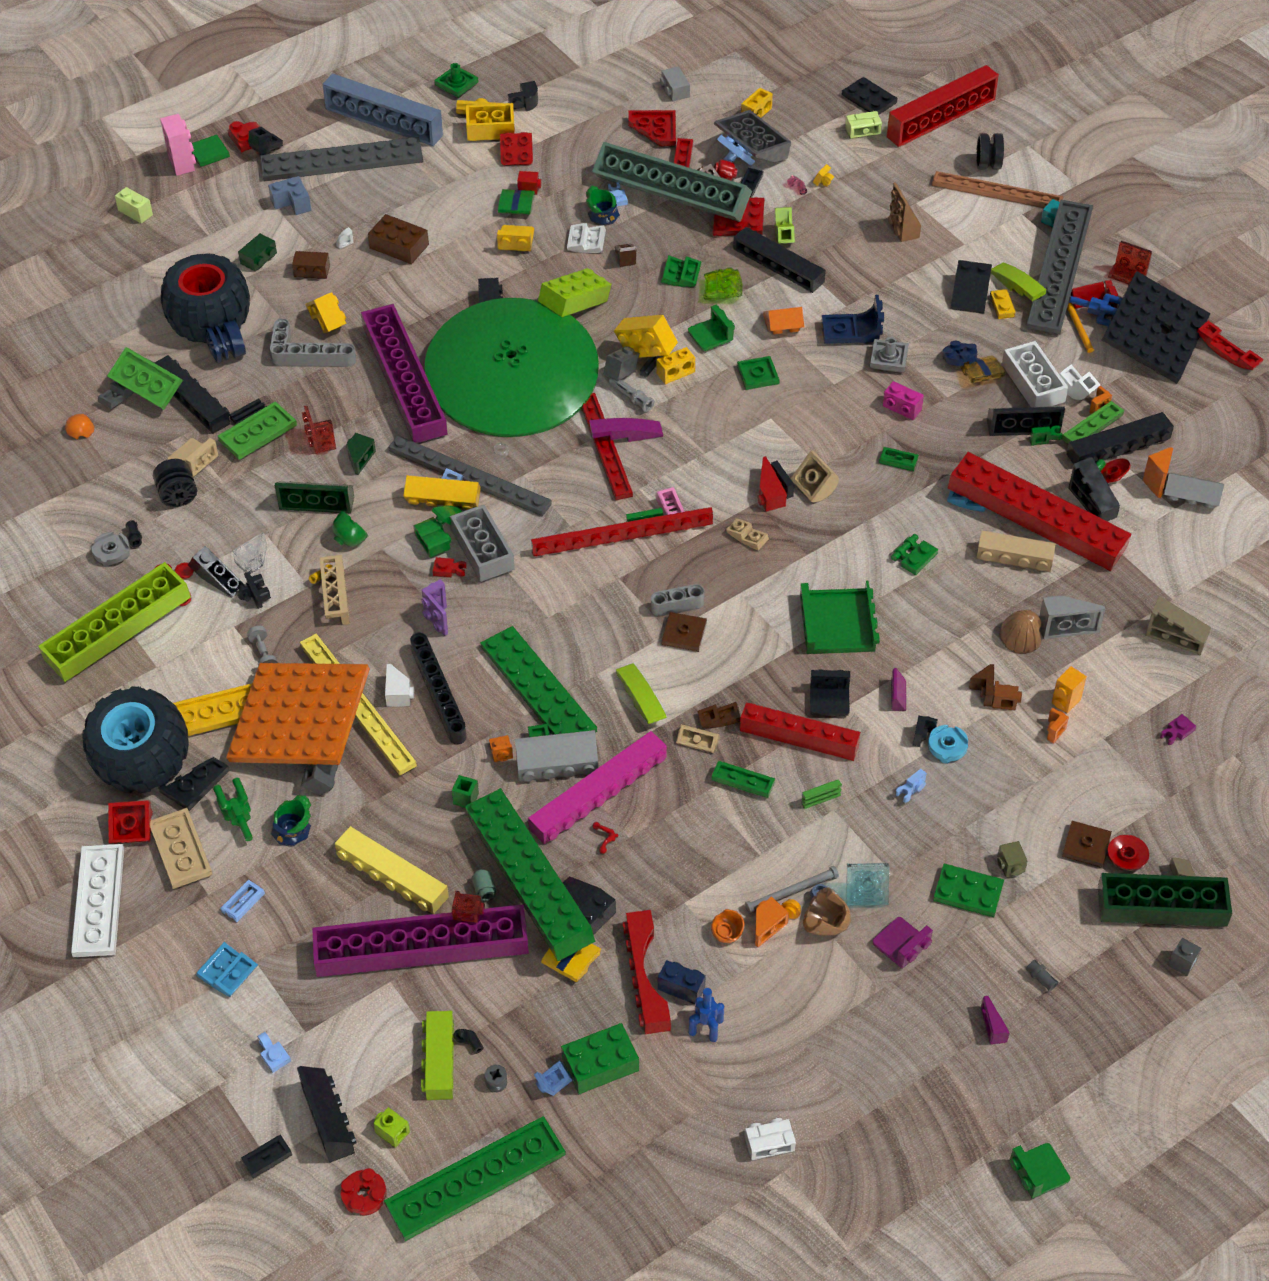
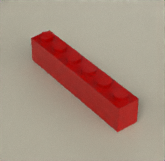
M746 702L740 717L741 732L854 761L859 748L861 735L859 731Z

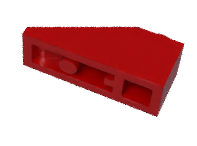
M766 456L762 460L759 495H757L758 503L760 506H763L765 512L785 507L787 493Z

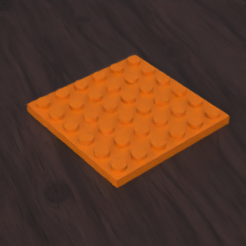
M260 663L226 757L229 762L340 765L370 668L368 664Z

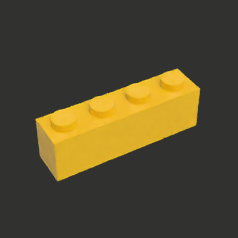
M406 475L404 498L409 504L413 505L426 503V505L434 507L439 504L459 506L462 509L469 510L478 507L481 487L479 482Z

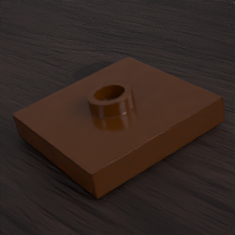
M670 612L662 638V645L699 652L707 618Z
M1072 820L1062 857L1102 868L1112 831Z

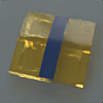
M994 356L977 358L972 364H969L968 361L964 362V366H960L964 376H968L971 383L1005 376L1002 365Z

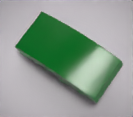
M439 506L431 510L436 515L435 519L443 525L445 523L451 525L450 516L463 512L460 508L454 506Z

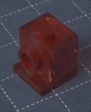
M455 891L452 905L453 920L478 923L479 916L484 914L485 902L481 901V896L461 894L460 891Z

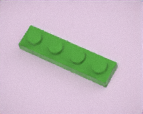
M1110 401L1062 435V440L1069 444L1071 441L1099 433L1122 417L1124 410Z

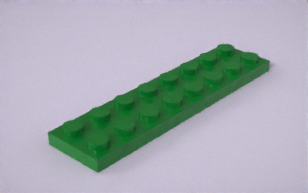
M513 626L480 642L483 651L540 721L548 725V730L552 735L595 730V733L597 732V726Z
M542 1116L385 1199L384 1204L402 1237L407 1241L566 1155V1151L545 1117Z

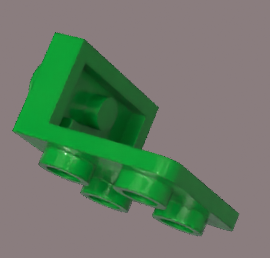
M716 304L711 306L710 319L689 327L688 333L703 351H707L732 341L735 325L732 320L728 319L724 310H721Z
M1045 1143L1024 1152L1021 1145L1012 1149L1009 1160L1011 1167L1018 1174L1024 1189L1028 1191L1032 1199L1069 1183L1070 1175L1051 1144Z

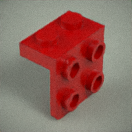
M508 132L500 134L501 164L503 166L531 165L533 163L532 133Z

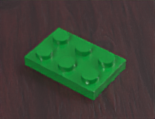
M944 863L933 901L994 918L1004 879Z

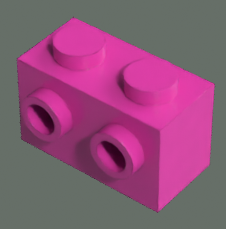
M893 381L884 391L883 407L914 420L922 410L924 395Z

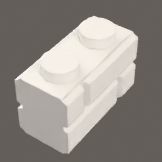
M776 1118L768 1124L753 1123L748 1128H745V1141L751 1161L795 1151L796 1142L789 1119L782 1120V1118Z

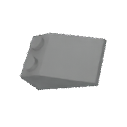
M1066 596L1044 597L1039 615L1043 639L1100 633L1105 606Z

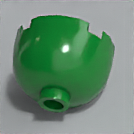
M343 511L333 521L332 531L335 534L333 539L341 546L345 544L349 547H355L368 537L365 530Z

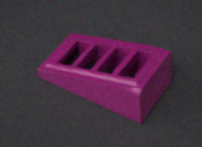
M984 996L981 1003V1011L989 1042L991 1045L1006 1043L1010 1034L989 996Z

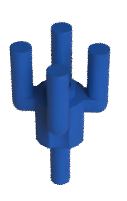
M1105 294L1103 300L1092 297L1091 301L1071 296L1069 303L1087 307L1088 313L1097 315L1096 322L1098 324L1108 326L1111 320L1105 319V316H1113L1117 309L1109 305V302L1119 304L1122 298Z
M710 988L703 990V998L697 997L695 999V1014L689 1017L688 1033L690 1036H695L697 1034V1024L708 1025L709 1040L716 1042L718 1039V1024L724 1022L725 1006L723 1003L717 1004Z

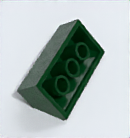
M291 481L275 482L274 486L279 510L331 513L343 511L349 514L352 512L354 502L353 485Z

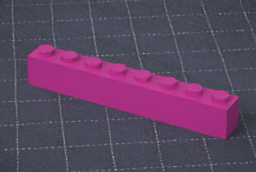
M652 731L648 732L528 817L529 830L543 844L554 840L562 831L571 828L576 821L585 818L590 811L602 806L608 798L617 795L625 786L631 785L636 778L648 773L657 763H662L667 757V745Z

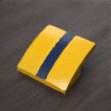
M590 944L560 961H557L549 948L541 963L577 982L588 972L589 965L600 955L601 948Z

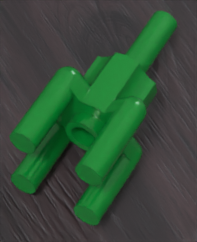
M237 777L232 780L237 798H232L228 801L221 785H215L213 790L224 819L231 821L233 826H239L245 841L248 842L253 839L247 821L251 819V807L242 782Z

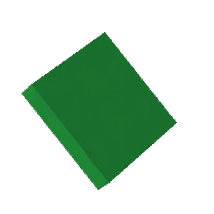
M217 134L192 143L194 149L192 154H194L195 160L200 167L230 157L229 151Z
M771 356L737 362V368L746 390L778 385L780 383Z

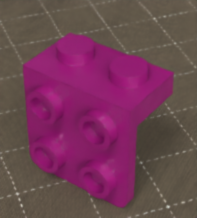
M897 917L873 939V945L903 969L906 965L913 962L918 954L931 945L933 930L926 925L921 931H918L902 917Z

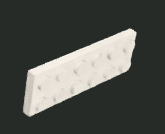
M123 844L82 846L71 951L73 957L116 955L124 859Z

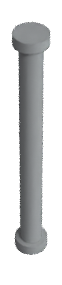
M831 866L829 870L753 902L747 901L745 902V908L751 914L760 902L768 900L771 896L777 901L832 877L835 879L839 877L838 871L835 866Z

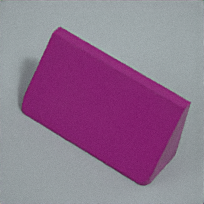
M894 668L891 677L892 711H906V679L897 668Z

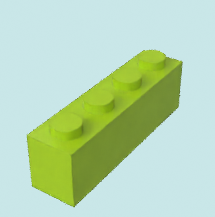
M453 1011L426 1012V1020H422V1032L426 1033V1039H422V1053H426V1059H422V1072H425V1079H421V1090L426 1092L427 1100L453 1099Z

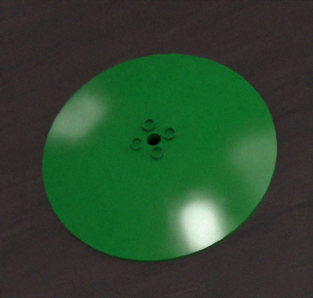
M526 298L493 299L460 311L437 331L432 338L425 357V374L442 411L455 422L468 429L498 437L534 435L565 423L582 409L584 403L588 402L590 395L595 389L599 372L596 346L583 325L571 315L561 317L538 302V300ZM515 355L516 357L508 358L507 356Z

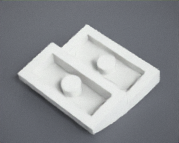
M587 223L571 225L567 249L578 253H601L606 232L604 225L588 228Z

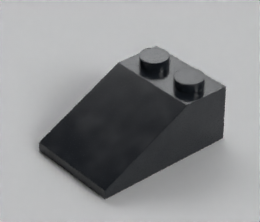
M958 260L950 309L984 314L992 264Z
M570 876L563 882L589 922L593 934L616 913V899L601 888Z

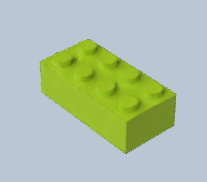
M586 268L542 283L538 302L559 316L564 317L607 302L612 284L606 281L605 278L595 274L593 270Z

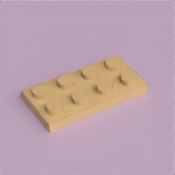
M188 808L151 820V832L173 889L213 875Z

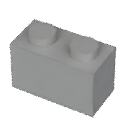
M679 66L661 70L660 84L665 88L666 95L671 98L672 102L690 97V84Z

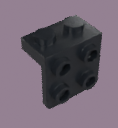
M811 670L810 713L812 715H849L850 671Z

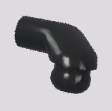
M467 1029L455 1030L453 1037L457 1042L470 1045L474 1053H480L484 1049L474 1031Z

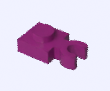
M1181 714L1168 723L1167 729L1161 732L1160 738L1169 736L1168 745H1172L1177 737L1182 741L1196 730V725Z

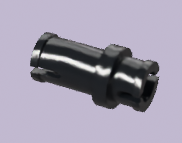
M130 520L125 525L128 532L127 539L132 547H139L142 544V535L138 530L137 522Z

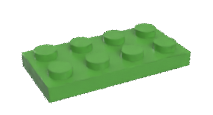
M125 347L107 375L113 381L163 410L183 381L181 378Z
M275 401L219 434L218 441L240 460L297 426V422Z

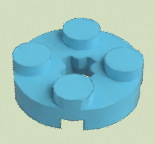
M941 725L932 730L928 740V748L932 755L942 763H949L950 761L961 759L967 753L968 737L959 727L955 726V728L948 727V725ZM944 741L952 742V745H945Z

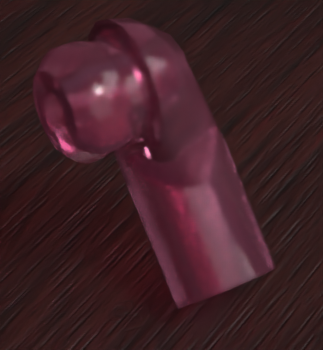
M790 176L791 178L787 179L788 185L790 187L796 185L799 193L805 195L807 188L804 181L796 176Z

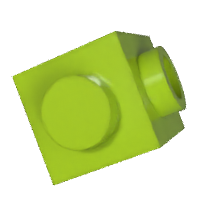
M389 1107L384 1112H380L373 1123L375 1133L394 1148L410 1133L408 1121Z

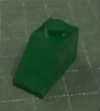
M355 432L346 444L353 470L356 475H359L376 452L375 441L373 438Z

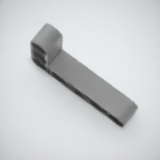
M282 318L274 322L270 345L272 363L274 365L349 367L356 363L354 345L350 343H290L291 330L289 321Z

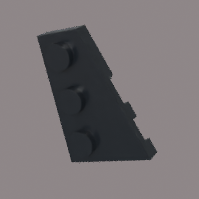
M212 757L192 768L190 773L184 776L179 775L174 778L175 781L168 785L163 784L158 787L159 792L183 808H188V811H190L230 771L229 766Z

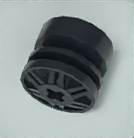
M168 459L158 464L153 470L152 476L160 500L164 505L169 507L184 506L193 501L197 496L198 490L189 464L184 460Z

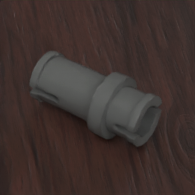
M1035 959L1026 967V970L1031 973L1033 979H1037L1050 992L1059 982L1045 970L1046 967L1043 964L1040 965Z

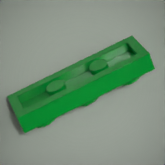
M719 760L711 778L712 781L765 798H769L775 784V778Z

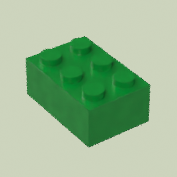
M622 1023L561 1046L562 1060L573 1078L578 1094L639 1071V1057Z

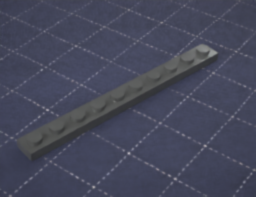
M399 435L388 446L389 452L441 474H444L446 468L463 475L462 481L479 482L481 491L540 516H543L552 505V500Z

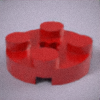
M367 1168L353 1172L342 1181L341 1199L344 1207L349 1212L367 1216L377 1212L384 1204L383 1201L387 1195L386 1185L383 1178L375 1173L373 1169ZM363 1188L369 1189L367 1191L368 1195L365 1197L362 1194L358 1195Z

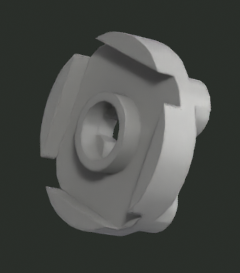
M106 532L99 535L91 547L95 560L102 563L103 566L109 567L112 564L127 559L130 556V545L125 535L121 533L117 535L114 532Z

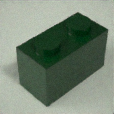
M261 233L238 251L240 264L255 272L277 254L275 240Z

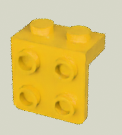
M503 225L501 230L497 232L498 249L531 251L534 227Z

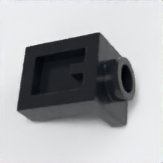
M918 715L913 746H921L922 739L926 740L927 732L931 733L937 727L938 719Z

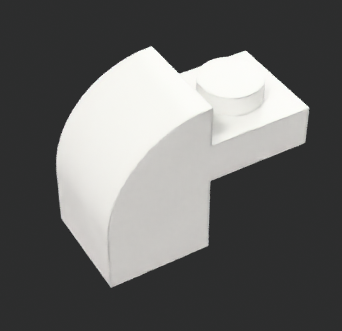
M1072 364L1059 373L1068 386L1067 395L1075 400L1084 399L1100 386L1099 382L1090 372L1082 377Z

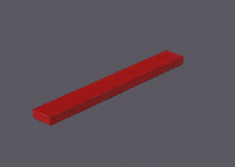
M592 393L588 402L582 406L590 433L589 420L605 419L595 393ZM610 435L593 438L615 500L633 497L631 486L614 441L610 439Z

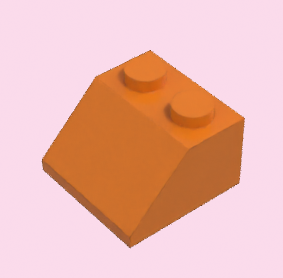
M802 307L763 311L767 331H773V334H781L786 329H789L790 332H798L800 328L804 327Z

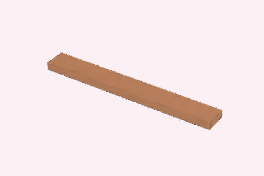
M936 171L932 181V186L1045 208L1052 199L1060 202V199L1063 200L1064 197Z

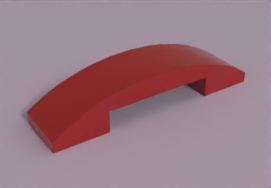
M1209 320L1197 331L1204 342L1216 354L1233 365L1247 370H1254L1264 360L1251 350L1244 352L1221 336L1222 330Z

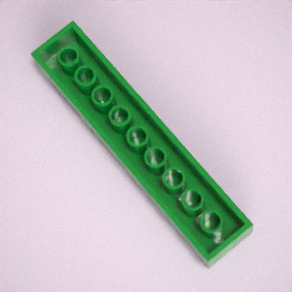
M499 788L466 805L465 809L469 821L521 904H524L526 912L557 961L596 942L589 922L503 790Z

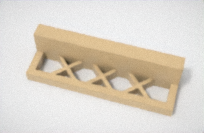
M342 555L319 557L325 618L341 617L342 625L350 624ZM335 562L331 569L324 566V563ZM330 576L337 578L332 584L326 581ZM331 590L338 593L334 598L327 595ZM335 604L340 607V610L329 611V608Z

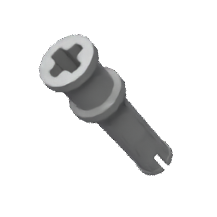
M613 378L609 379L610 385L629 397L634 405H639L644 412H649L653 408L654 399L648 398L644 395L643 391L634 389L621 379L618 381Z

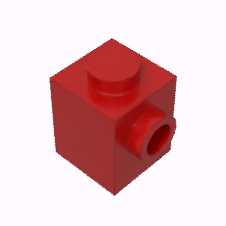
M519 171L517 180L518 190L535 191V195H537L538 189H541L542 186L539 172Z

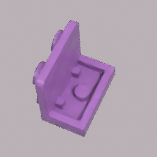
M440 579L422 589L421 602L423 604L424 610H422L424 617L433 623L437 632H441L445 636L448 634L447 615L444 610L447 608L445 583Z

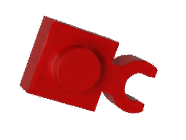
M1105 280V294L1118 296L1112 280ZM1109 302V305L1117 308V303Z
M436 557L433 576L452 578L453 573L463 577L465 576L464 569H467V563L465 561L454 563L453 558Z

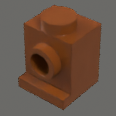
M995 681L992 708L1016 710L1017 703H1021L1022 691H1018L1019 686L1001 685L999 681Z

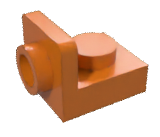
M1102 386L1097 388L1096 397L1091 400L1090 414L1096 412L1112 399L1110 392Z
M1052 708L1049 712L1048 722L1050 724L1047 728V731H1049L1047 740L1053 744L1067 729L1069 719L1062 711H1058L1055 708Z
M508 735L489 739L494 762L513 759V749Z

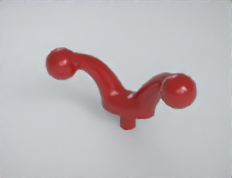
M594 822L593 828L595 830H603L609 836L599 848V852L605 854L607 852L606 845L609 842L615 841V838H618V834L613 829L600 825L599 822Z

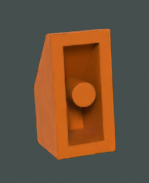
M772 896L768 900L760 902L756 907L755 946L760 947L788 924L789 912Z

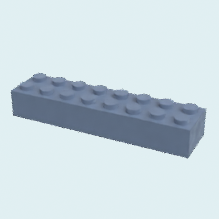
M333 73L322 84L326 110L408 138L419 137L420 142L434 146L443 136L442 116L439 109Z

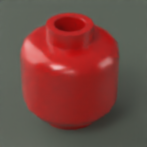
M722 159L718 163L715 162L714 169L721 178L727 180L736 178L737 169L733 162Z

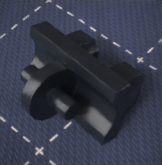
M249 572L244 573L247 581L246 586L241 585L239 587L237 596L240 600H246L247 602L252 597L257 609L262 608V602L271 598L268 587L257 589L265 586L262 575L251 576Z

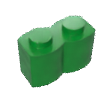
M434 517L413 525L416 538L430 558L450 550V543L452 542L450 535L444 532L442 524L436 521Z

